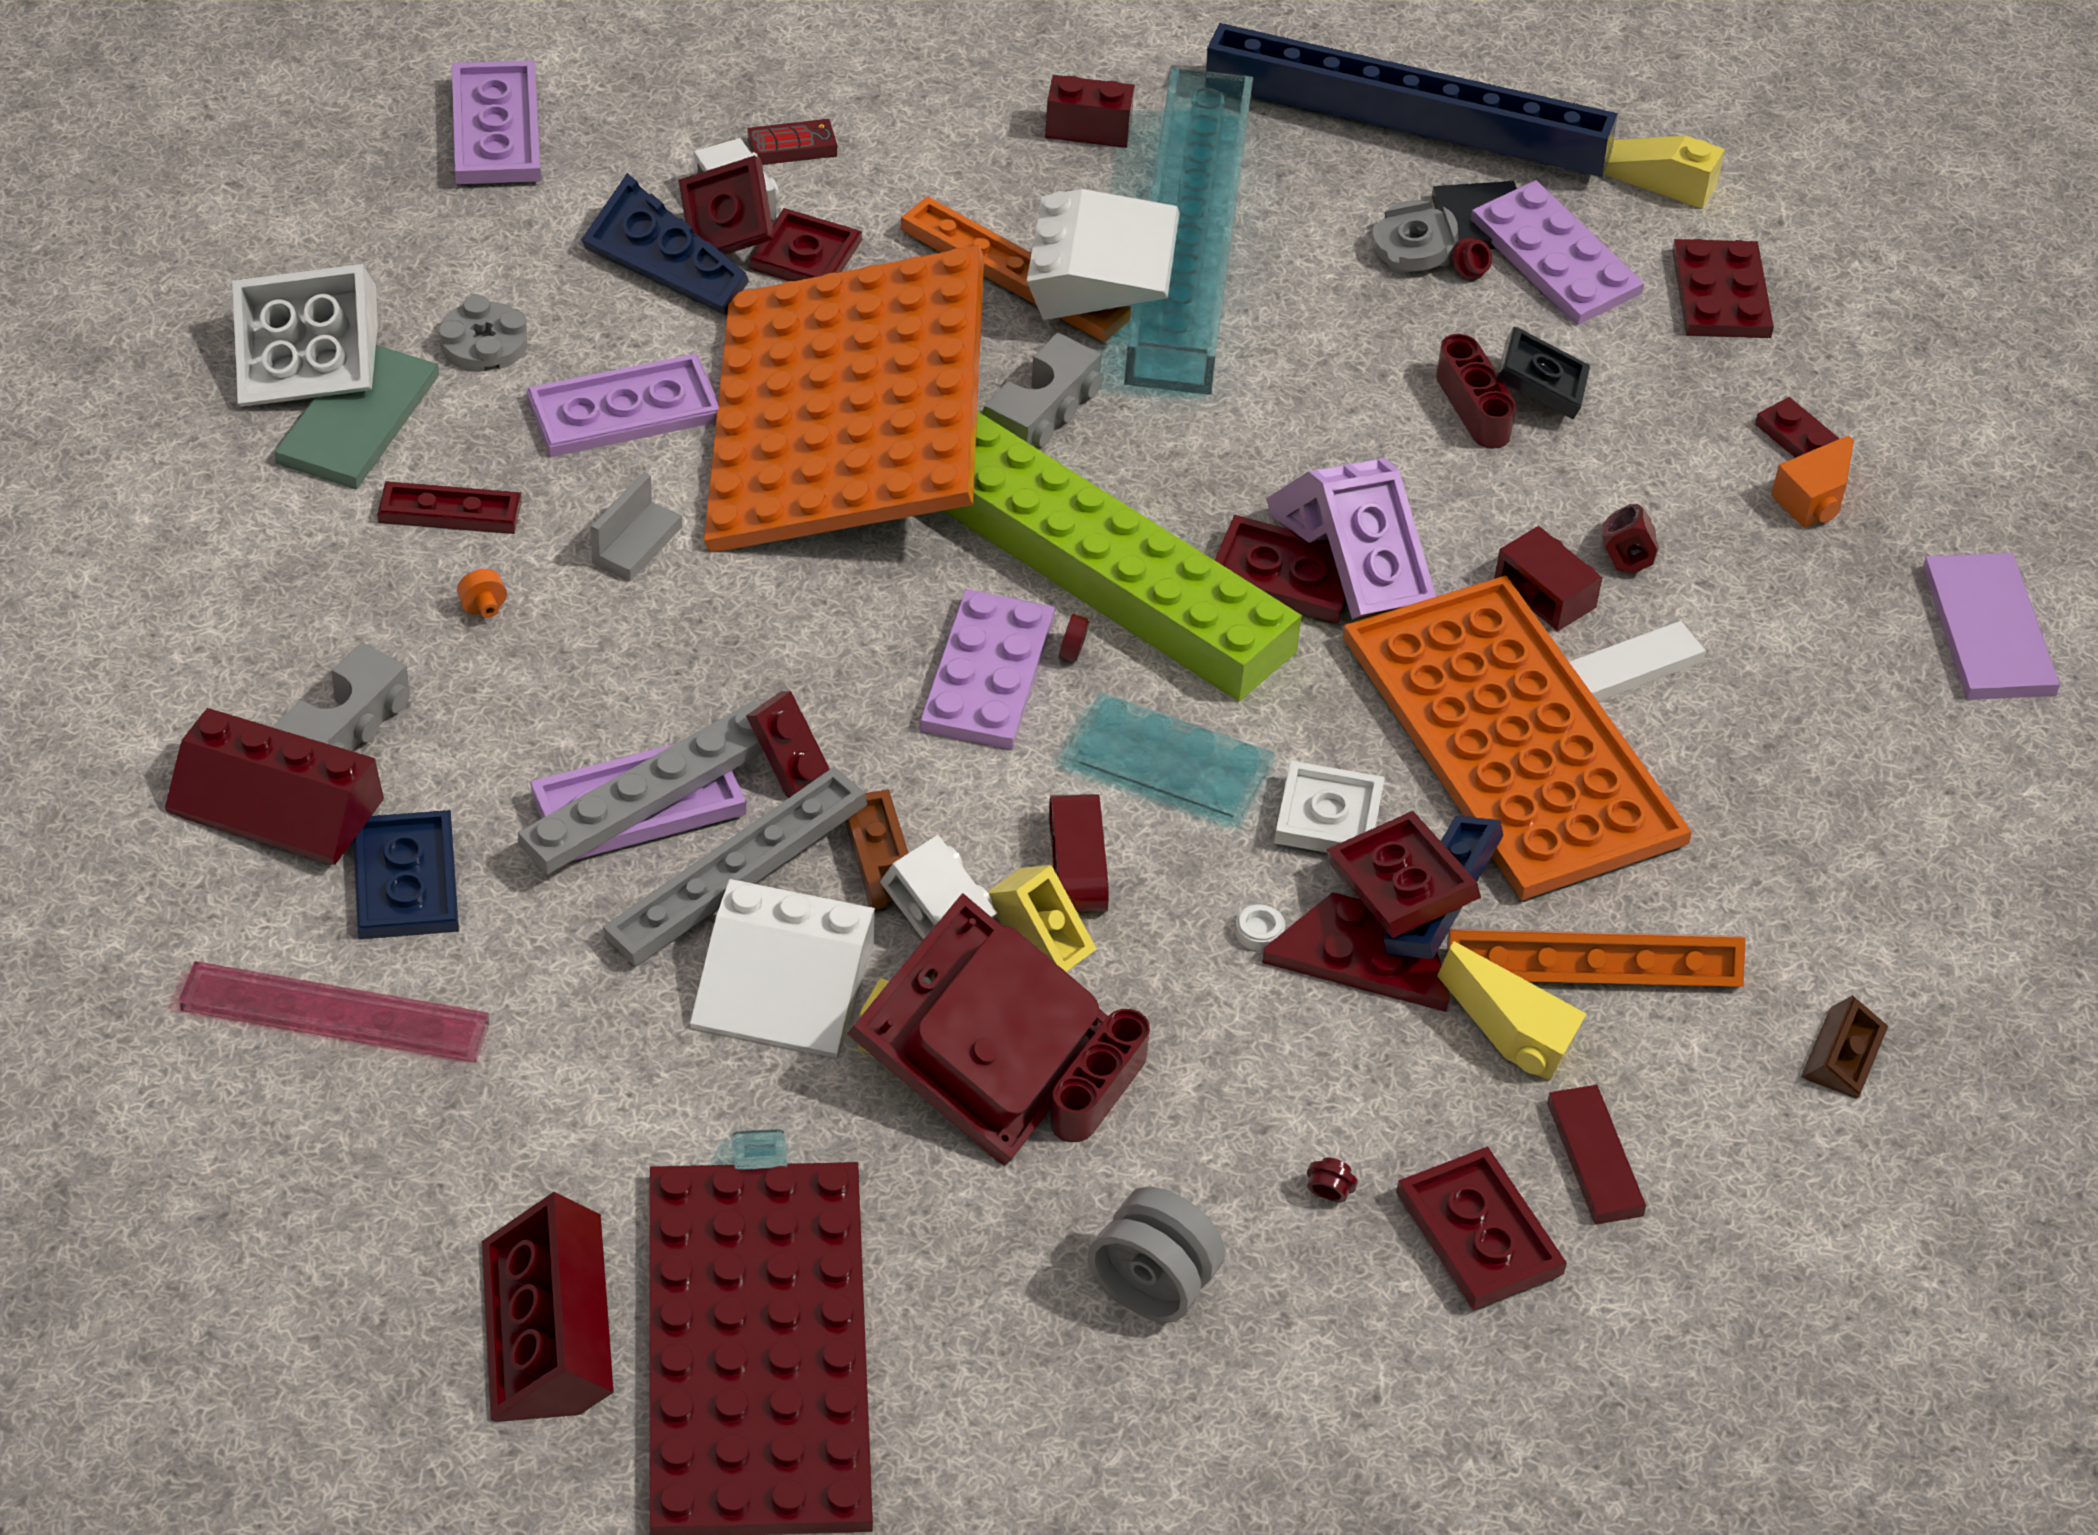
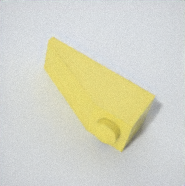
M1686 135L1614 140L1612 153L1604 175L1703 209L1717 186L1725 149Z
M1455 941L1450 946L1437 975L1505 1059L1518 1065L1523 1071L1548 1081L1552 1079L1587 1013Z

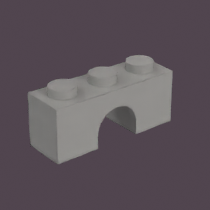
M1057 332L1033 356L1031 387L1035 389H1026L1008 381L984 405L983 415L1035 448L1038 446L1044 447L1050 441L1054 430L1061 422H1069L1075 415L1078 405L1087 396L1092 398L1099 391L1103 381V375L1100 373L1102 354Z
M363 642L356 646L331 670L334 698L336 702L342 705L334 708H318L301 699L272 727L349 751H354L362 742L372 740L379 726L393 712L399 713L406 706L410 697L407 666Z

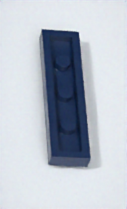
M1455 816L1441 840L1444 846L1476 881H1478L1503 837L1501 821ZM1462 907L1457 911L1447 913L1418 926L1413 931L1403 933L1394 938L1387 932L1383 939L1387 954L1433 959Z

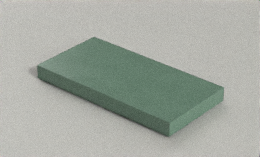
M376 345L372 390L315 397L276 449V463L358 489L438 378V364Z

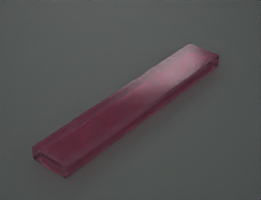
M194 961L179 997L180 1011L475 1063L489 1026V1012Z

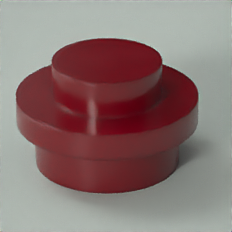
M1468 237L1459 240L1455 244L1452 254L1453 264L1457 273L1462 278L1476 280L1481 278L1490 269L1492 254L1484 241Z
M1326 1157L1322 1161L1311 1162L1307 1169V1176L1309 1177L1307 1188L1316 1196L1337 1203L1346 1201L1348 1194L1355 1192L1358 1180L1351 1173L1352 1169L1348 1164L1335 1158Z

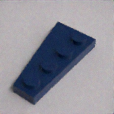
M628 173L581 239L585 249L724 315L728 313V304L738 292L744 290L749 282L746 273L709 241L705 242L699 237L690 225L683 219H678L667 210L658 198L652 193L648 194Z

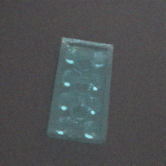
M1100 692L1064 753L1062 766L1240 828L1274 764L1275 753Z

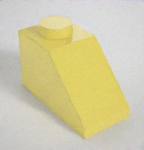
M1051 865L1019 868L987 891L1001 925L1017 930L1065 972L1069 971L1097 949Z

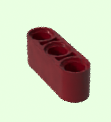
M1451 334L1446 336L1441 342L1436 372L1437 381L1477 444L1490 449L1506 446L1511 437L1516 410L1515 401L1504 383L1496 380L1497 372L1479 343L1474 338L1465 334Z
M1099 794L1050 795L1049 826L1053 869L1077 913L1107 912L1109 884Z
M1120 1009L1112 1012L1056 1084L1052 1096L1050 1125L1053 1133L1061 1140L1081 1142L1088 1139L1144 1066L1147 1059L1150 1024L1146 1016L1139 1011Z

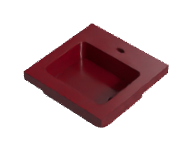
M962 893L851 1027L847 1035L997 1162L1005 1166L1013 1159L1051 1109L1053 1090L1056 1084L1108 1015L1099 1009L1096 998L1021 933L1012 927L1001 926ZM923 977H928L930 984L924 983Z

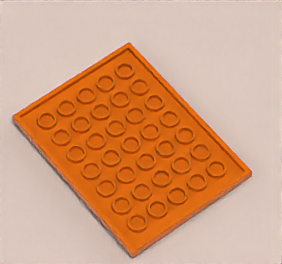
M980 245L955 248L946 252L920 257L915 256L905 260L880 265H869L864 268L839 273H828L819 277L788 281L778 285L738 292L728 304L718 400L720 409L717 410L704 542L709 552H720L973 505L984 256Z

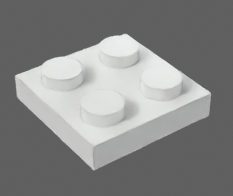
M1290 760L1274 843L1327 853L1328 848L1375 828L1385 777Z

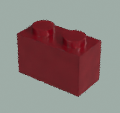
M1052 75L1047 100L1045 138L1127 148L1132 122L1135 85L1117 81L1078 78L1076 76Z
M1539 525L1499 549L1494 576L1495 579L1506 575L1530 609L1557 632L1597 607L1603 579L1593 567L1584 563L1568 550L1561 541L1552 537Z

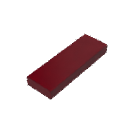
M385 481L377 513L378 523L515 534L522 500L521 492Z
M1598 1085L1549 1092L1547 1100L1549 1110L1594 1224L1643 1217L1646 1209L1645 1201Z

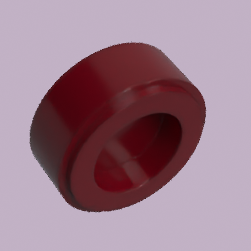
M1076 614L1071 615L1058 658L1073 663L1078 660L1090 623L1088 618Z

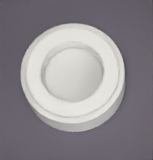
M1256 904L1248 906L1240 911L1236 919L1235 935L1241 945L1253 951L1264 952L1265 947L1285 931V920L1281 913L1267 905Z

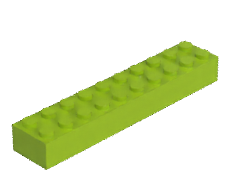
M977 411L973 505L943 510L945 513L1238 702L1297 652L1301 614Z

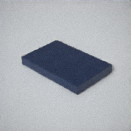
M451 810L371 816L353 840L359 940L459 932Z

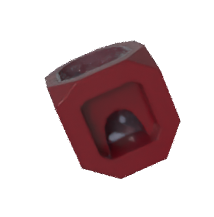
M1629 504L1616 510L1602 524L1603 543L1617 570L1635 574L1654 564L1659 551L1656 529L1650 516L1639 504Z

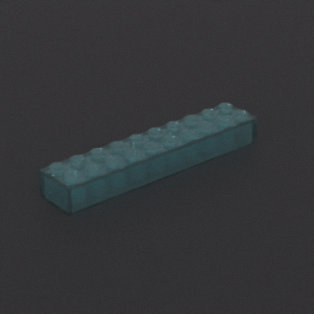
M1171 68L1150 199L1152 202L1177 206L1180 212L1168 298L1134 304L1127 346L1124 385L1211 395L1249 120L1253 77Z

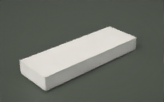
M1678 621L1572 660L1569 663L1596 700L1600 701L1704 662L1706 650L1683 622Z

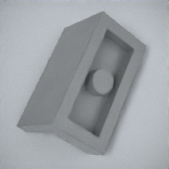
M643 472L591 525L592 563L628 581H631L682 528L681 515L652 502L651 475Z

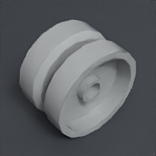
M1149 1186L1136 1188L1121 1204L1113 1216V1221L1102 1229L1090 1245L1088 1263L1094 1278L1116 1302L1151 1321L1169 1323L1177 1322L1188 1312L1199 1297L1200 1289L1213 1278L1223 1264L1226 1249L1220 1232L1208 1216L1194 1204L1169 1190Z

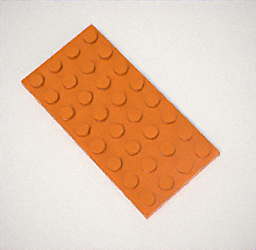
M1506 575L1344 625L1343 640L1463 816L1501 821L1503 837L1491 857L1521 901L1689 844L1692 831Z

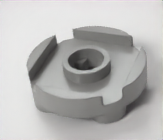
M1411 200L1401 202L1387 209L1384 212L1385 218L1379 224L1376 221L1373 226L1375 252L1383 262L1388 264V268L1394 273L1404 275L1410 271H1422L1437 266H1447L1453 262V249L1459 241L1458 224L1453 213L1443 207V212L1438 209H1433L1429 201ZM1418 233L1420 237L1410 238V234Z
M470 296L465 299L462 306L450 311L443 318L439 326L440 345L443 348V354L453 365L469 371L481 372L485 371V367L499 365V369L508 367L518 361L527 349L526 317L522 312L516 311L508 305L489 301L485 296ZM480 333H489V334H491V336H483V337H481L480 339H476V335H477V334H480Z

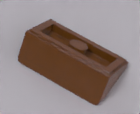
M1853 995L1835 1004L1829 1009L1801 1077L1857 1099L1860 1097L1888 1025Z

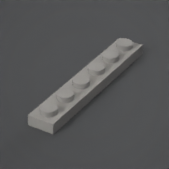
M753 700L518 832V845L548 875L762 754L764 751L746 717L747 714L760 705Z
M833 767L604 925L603 930L606 940L636 967L718 910L729 879L753 884L757 883L866 807L865 792L836 767Z

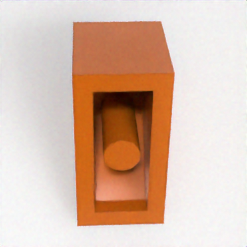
M1849 435L1778 465L1771 496L1803 528L1820 521L1823 523L1828 522L1841 509L1854 440Z

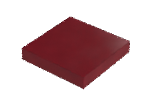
M754 155L678 180L685 222L693 228V231L705 242L709 241L724 255L775 239L762 161Z
M783 208L772 225L775 239L759 244L749 259V269L787 281H798L823 276L828 273L842 272L862 241V231Z

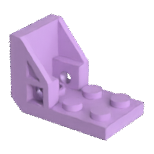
M1386 458L1308 471L1266 498L1271 516L1307 542L1311 543L1329 539L1352 620L1379 615L1436 597L1400 471Z

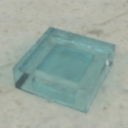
M746 1130L732 1133L734 1167L736 1169L787 1167L784 1130Z

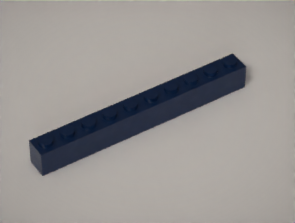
M1219 23L1207 47L1205 86L1599 177H1603L1612 153L1618 115L1615 112Z

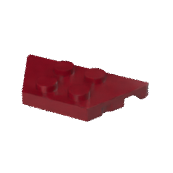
M1332 892L1264 949L1262 960L1264 964L1447 1012L1449 1006V990L1437 977L1441 968L1438 952L1433 959L1387 954L1383 940L1387 931L1363 902L1357 898Z

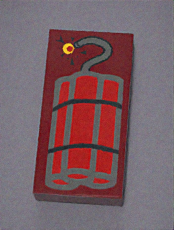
M830 119L747 128V139L751 153L755 152L762 161V165L837 157L838 145Z

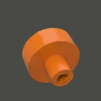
M492 569L472 571L465 575L457 585V595L462 607L471 615L481 614L484 618H491L499 612V607L502 606L507 597V590L501 576Z

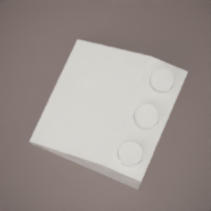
M1087 189L1067 192L1059 191L1051 195L1041 196L1027 284L1043 320L1167 299L1180 213L1178 207Z
M363 264L232 281L237 401L240 407L372 390L378 329L376 285Z
M729 879L716 915L690 1021V1028L837 1059L874 945L875 908Z

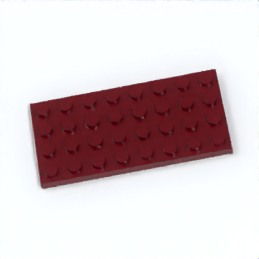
M858 1162L650 1166V1535H783L872 1532L873 1514Z

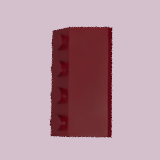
M206 708L181 740L165 809L166 812L196 823L336 865L384 800L376 760L373 757Z
M552 1192L482 1240L491 1420L495 1422L576 1416L614 1393L601 1214L556 1192Z

